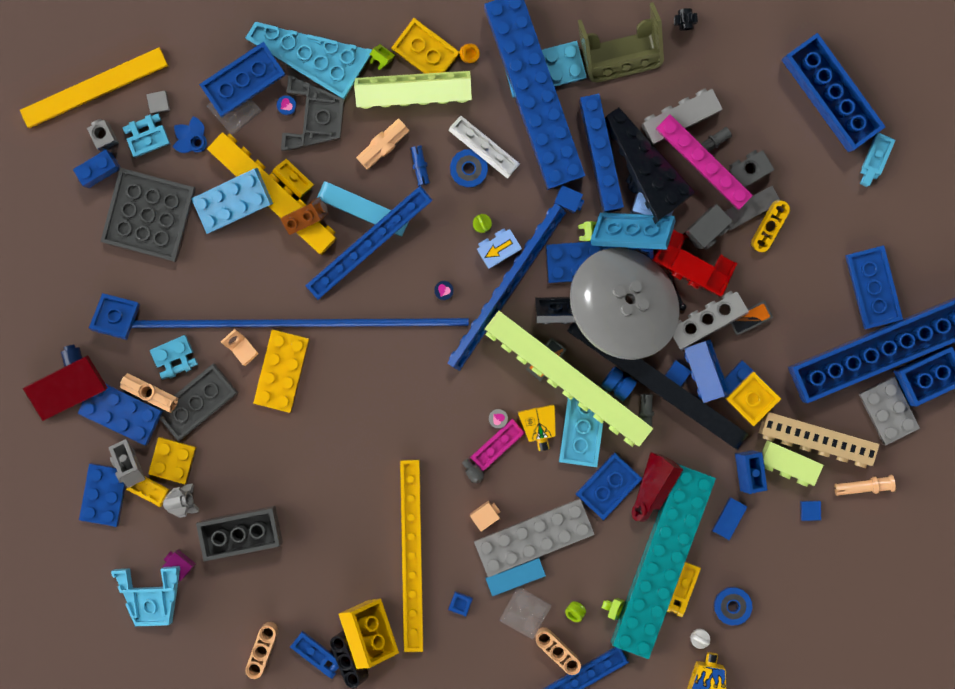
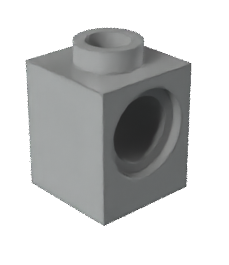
M95 120L87 128L96 148L100 151H104L119 143L109 122L106 120ZM105 129L106 135L100 139L98 136L99 131Z

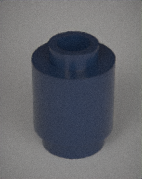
M75 344L63 347L64 351L60 352L64 367L82 358L80 347H75Z

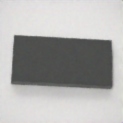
M213 363L174 395L179 398L176 408L171 413L163 410L160 420L179 442L233 398L238 391Z

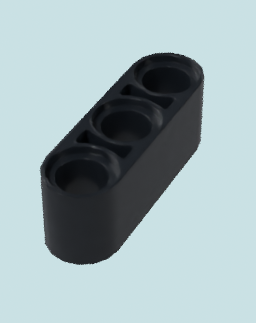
M344 630L332 637L330 646L344 682L349 688H357L368 679L367 668H356Z

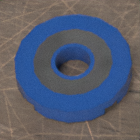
M472 149L458 152L452 158L450 164V173L453 180L462 187L471 188L478 186L484 181L488 172L487 162ZM467 163L472 164L475 168L471 174H467L463 170L464 165Z
M738 587L723 589L716 595L714 600V611L717 617L723 623L731 626L744 623L750 617L753 609L749 595ZM731 601L738 603V607L734 611L728 609V604Z

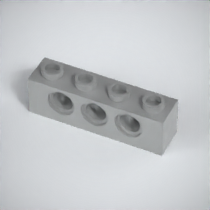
M730 291L722 296L723 300L717 303L715 300L705 305L706 309L700 313L698 310L688 315L689 319L684 322L678 320L673 338L681 351L749 313L738 292L733 293ZM721 306H729L730 313L722 315L719 312ZM705 315H711L714 320L712 324L706 325L702 322V318ZM687 325H695L697 328L694 334L686 333L685 328Z

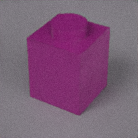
M178 549L174 553L172 551L169 552L164 558L166 563L162 567L180 566L179 581H181L196 563Z

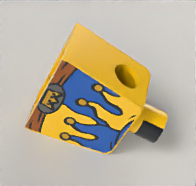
M707 652L705 662L696 661L687 689H726V669L723 665L717 664L718 654Z

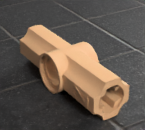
M398 118L384 132L382 131L376 135L370 142V145L356 158L368 170L381 157L388 155L395 148V144L409 133L410 130Z
M129 373L120 382L121 389L169 413L178 404V397ZM149 389H152V394H151V396H150V397H147V396H146L147 391H148Z

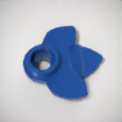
M193 116L189 126L183 124L174 126L175 135L179 140L173 145V148L178 152L188 153L193 151L199 153L206 149L205 127L198 118ZM196 140L201 141L200 146H195Z

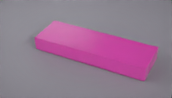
M511 419L470 458L484 471L525 432Z

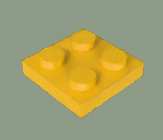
M753 371L725 398L752 426H755L781 400Z
M158 437L148 474L187 484L196 447Z

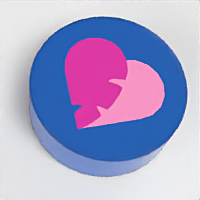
M285 95L278 99L277 109L281 114L288 116L296 111L297 104L291 96Z

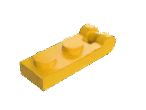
M685 562L667 609L668 613L671 611L676 613V616L683 617L701 570L700 567ZM675 600L681 602L679 606L674 605Z

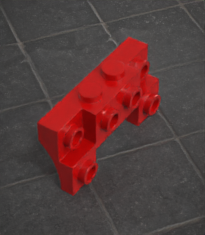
M673 229L667 250L658 249L652 261L667 268L672 272L671 276L678 280L683 278L689 281V286L695 289L699 287L704 288L722 297L738 263L731 261L722 254L719 255L714 266L681 249L687 236Z

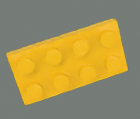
M271 330L253 404L291 413L309 338Z

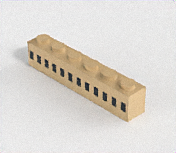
M770 412L762 418L758 432L763 434V439L774 441L777 438L782 440L781 444L791 447L793 443L798 444L801 450L811 452V449L818 450L819 455L829 457L830 454L836 455V460L848 463V459L853 460L856 466L866 468L867 465H874L879 444Z

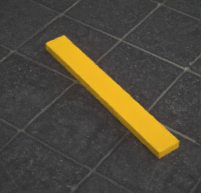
M158 47L20 110L27 128H32L167 67L168 63L161 48Z

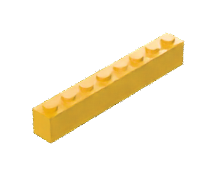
M222 132L207 148L236 177L254 168H258L273 202L268 207L280 218L306 206L301 199L296 201L292 197L294 193L287 186L282 188L278 184L280 180L272 172L270 175L264 171L266 167L258 159L256 161L250 158L252 153L244 146L242 148L237 146L238 140L230 133L226 135ZM320 221L296 232L320 255H323L337 240L334 236L336 232L329 225L324 227Z

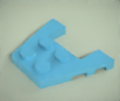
M180 566L161 568L163 587L133 588L130 568L114 569L111 571L113 578L116 577L118 581L119 592L123 593L127 601L125 605L135 626L170 625L173 622Z

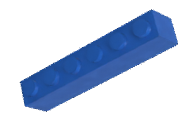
M600 94L580 97L579 105L602 211L606 213L620 210L624 205Z

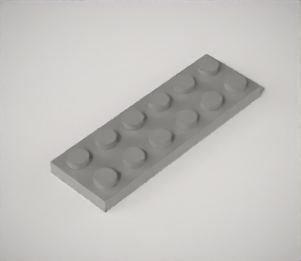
M579 498L477 539L474 543L487 576L491 577L595 534Z

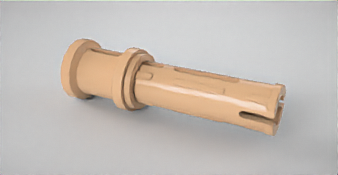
M893 475L883 478L875 476L866 481L834 484L836 496L871 491L878 494L879 491L890 490L895 492L896 490Z

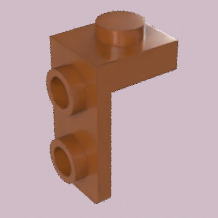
M318 197L306 206L283 216L281 221L288 234L291 235L321 221L328 215L327 206Z

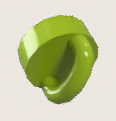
M479 214L473 220V227L479 233L488 232L492 226V221L486 214Z
M573 601L566 608L565 614L571 621L581 622L586 614V609L581 603Z

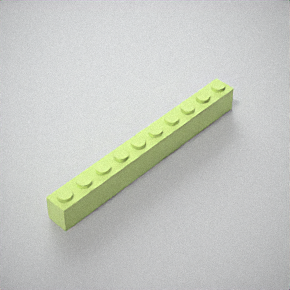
M498 311L484 329L487 331L485 335L491 340L495 341L497 339L503 343L501 347L508 353L511 351L518 355L516 359L526 365L528 362L533 366L531 369L540 377L543 374L549 378L547 382L554 388H557V386L564 390L563 395L570 400L575 398L579 401L578 406L586 412L588 409L594 413L593 417L600 423L605 421L609 424L610 427L608 429L614 434L618 435L621 433L625 436L624 441L630 446L636 445L640 447L653 430L650 425L502 312Z

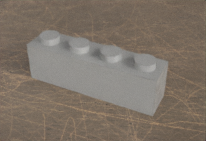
M705 88L695 93L696 97L689 99V97L682 99L678 102L679 105L674 108L672 106L661 110L662 114L656 117L654 114L646 117L641 127L652 145L665 140L656 128L669 114L687 129L723 110L713 89L707 91Z

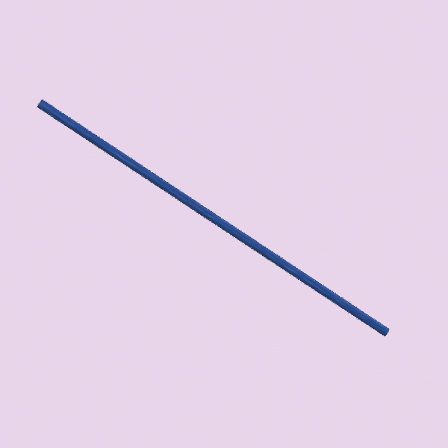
M469 318L134 320L132 328L469 326Z

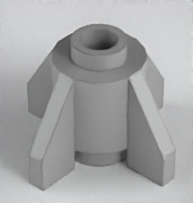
M193 483L186 484L181 488H173L165 496L163 506L168 513L181 518L186 517L187 513L199 512V508L193 504L194 500L191 494L194 488Z

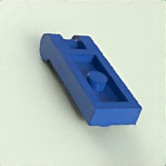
M302 631L290 648L329 678L333 679L339 668L334 654ZM328 660L332 662L330 667L325 665Z

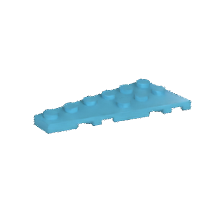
M259 22L253 24L245 37L246 40L256 46L264 42L275 58L342 99H345L354 85L355 78H358L370 59L371 55L369 54L372 49L348 45L309 34L306 35L293 30H285Z

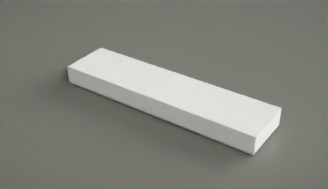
M462 116L450 126L448 131L507 179L520 165L519 162Z

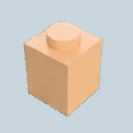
M487 501L470 513V517L479 530L483 531L500 519L499 513L501 511L495 503L491 504Z

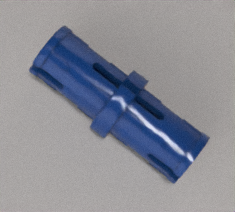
M417 146L418 154L416 147H411L410 150L414 162L412 167L416 171L418 186L423 185L422 177L425 185L430 184L426 169L428 165L424 160L422 146Z

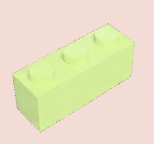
M766 441L762 450L765 469L771 472L773 469L779 470V475L790 479L791 476L798 479L797 483L808 487V484L815 486L824 466L823 464L770 441Z

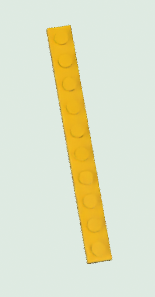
M400 460L404 652H423L420 460Z

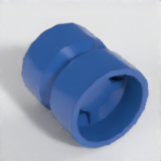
M614 366L601 383V387L608 392L613 391L614 396L623 402L634 389L637 382L629 376L624 377V372Z

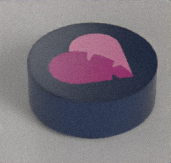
M440 281L436 284L434 293L440 300H448L453 295V286L449 282Z

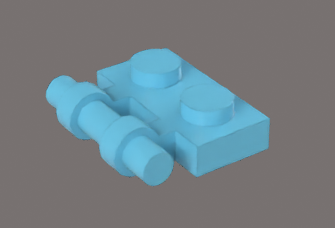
M159 113L153 116L151 114L147 115L145 119L129 122V125L123 127L125 134L130 132L133 134L132 137L127 138L133 157L136 158L171 144L164 126H155L156 122L161 121ZM146 126L149 127L148 131H145L143 133L139 132V129Z
M186 335L150 350L157 368L161 366L166 368L165 371L160 373L162 380L176 377V374L192 370V367L198 365L196 358L188 360L187 355L193 353V350ZM181 359V364L175 367L172 366L171 362Z

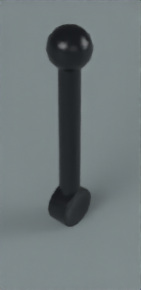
M668 273L667 275L670 278L678 297V302L680 304L679 309L683 311L686 309L687 306L685 303H683L677 287L673 281L674 277L671 276L672 273Z

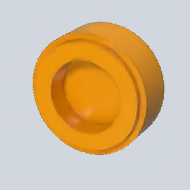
M465 44L461 47L459 54L463 62L474 63L478 60L480 51L475 44Z

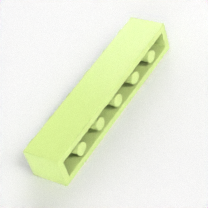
M470 71L355 78L354 82L356 107L364 109L371 108L372 106H408L416 103L427 105L432 102L446 104L449 101L464 103L472 100Z

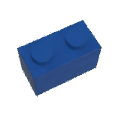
M104 150L74 168L73 171L82 186L90 188L119 171L121 167L112 152Z
M754 450L735 453L740 491L748 494L767 491L763 453Z

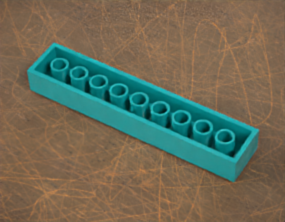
M681 464L678 465L683 471L658 512L611 638L612 646L649 659L716 480L711 475Z

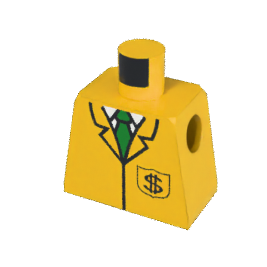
M554 405L518 411L528 441H537L539 451L550 449L548 438L556 436Z

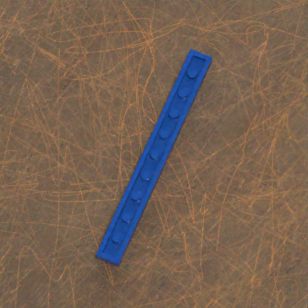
M554 204L547 211L546 218L536 227L535 234L526 242L521 255L515 258L514 265L510 271L505 273L502 283L493 291L492 298L483 306L479 317L472 322L471 329L467 335L462 337L457 350L451 353L447 364L458 371L461 370L486 333V330H484L495 314L502 309L566 214L560 206Z

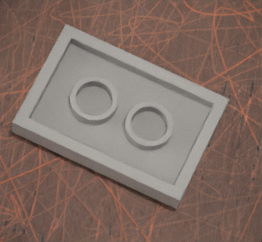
M891 377L858 394L883 445H888L920 429L895 377Z

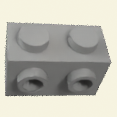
M127 439L108 447L112 456L110 461L114 468L117 469L115 474L120 483L124 482L129 488L145 480L136 453Z

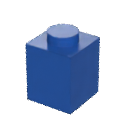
M562 185L554 204L575 213L576 210H581L584 200L581 199L583 194Z

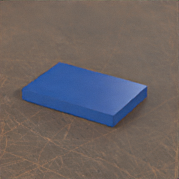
M614 452L575 494L604 521L642 478Z

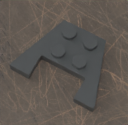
M288 75L287 94L305 95L306 106L303 134L282 133L281 151L341 139L345 100Z

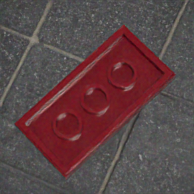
M87 355L22 389L42 421L105 391L108 387Z

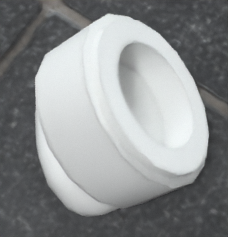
M696 629L691 633L690 639L696 648L703 649L710 644V636L704 629Z

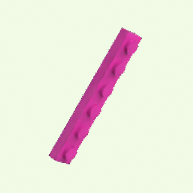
M670 114L656 128L737 210L753 196Z

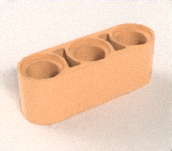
M266 622L257 635L245 670L246 675L251 679L259 678L266 668L278 634V626L273 622ZM264 629H271L273 636H267L264 633ZM263 646L267 653H259L258 647ZM251 665H258L260 667V671L254 672L251 668Z
M542 627L538 629L535 634L537 645L569 675L579 673L581 664L577 655L548 628ZM547 634L549 639L546 642H542L539 640L540 635ZM556 647H561L563 649V652L560 655H555L553 653V650ZM573 660L577 662V665L574 668H569L567 663Z

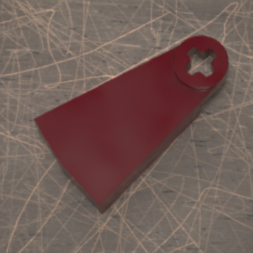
M650 452L636 503L632 508V517L635 521L645 522L649 519L654 509H661L683 471L673 460Z

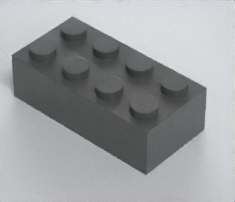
M276 506L200 520L196 523L203 561L279 547L283 543Z

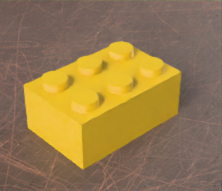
M381 598L367 600L339 613L357 669L371 668L399 654Z

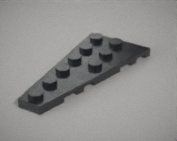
M619 107L605 117L606 126L612 138L617 141L620 147L619 152L621 156L625 157L630 175L638 191L642 192L646 200L645 205L647 209L651 210L654 216L652 219L656 224L689 199L695 192Z

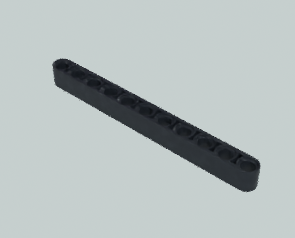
M572 322L567 329L568 333L736 450L739 449L749 435L642 359H620L604 353L583 335L576 322Z

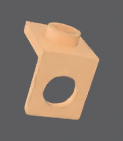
M236 329L221 341L224 346L234 353L243 366H246L259 354L248 339ZM237 336L233 343H229L232 337Z

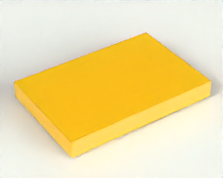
M415 18L412 19L391 47V50L423 74L446 72L460 53Z

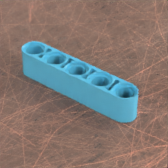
M326 181L323 182L317 196L324 203L374 225L391 211ZM408 222L395 234L403 236Z

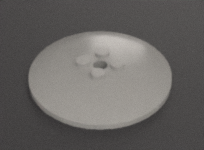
M626 248L604 249L586 259L573 277L570 289V305L574 319L583 335L599 350L620 359H642L660 351L673 337L679 320L678 297L665 271L646 255ZM625 296L631 297L633 304H628Z

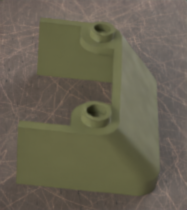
M654 2L650 3L651 18L643 20L637 25V34L600 43L598 35L594 33L587 34L582 20H578L580 44L587 73L592 82H602L656 69L663 64L662 21Z

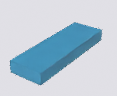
M538 557L485 579L492 596H495L546 575Z

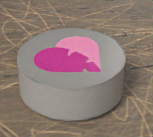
M495 409L490 413L489 422L493 427L502 428L507 424L508 416L504 410Z

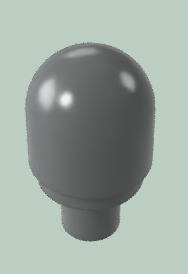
M468 458L465 459L462 464L466 468L467 477L473 483H480L484 478L483 471L476 463L472 464Z

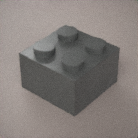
M716 204L710 207L683 234L687 236L686 238L698 250L702 248L707 249L717 241L715 239L717 235L721 236L731 228L729 224L732 220Z

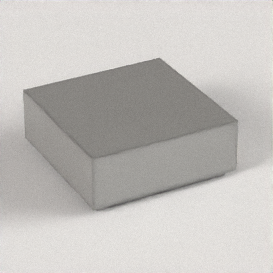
M166 91L146 94L151 114L170 110Z

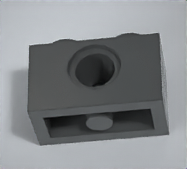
M754 150L746 155L747 159L740 162V160H737L729 165L731 169L728 171L746 187L772 172L774 168L763 150L758 153ZM746 164L753 167L752 174H748L745 171Z

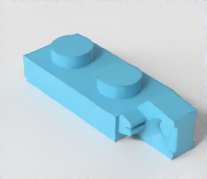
M879 132L875 135L861 167L860 173L864 174L860 182L861 185L865 187L870 186L872 180H876L881 175L895 139Z

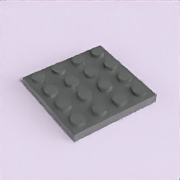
M120 168L100 242L176 262L196 188Z

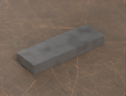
M773 186L752 196L739 210L735 207L726 210L725 213L732 220L729 224L731 227L729 230L763 213L770 208L774 201L780 200Z

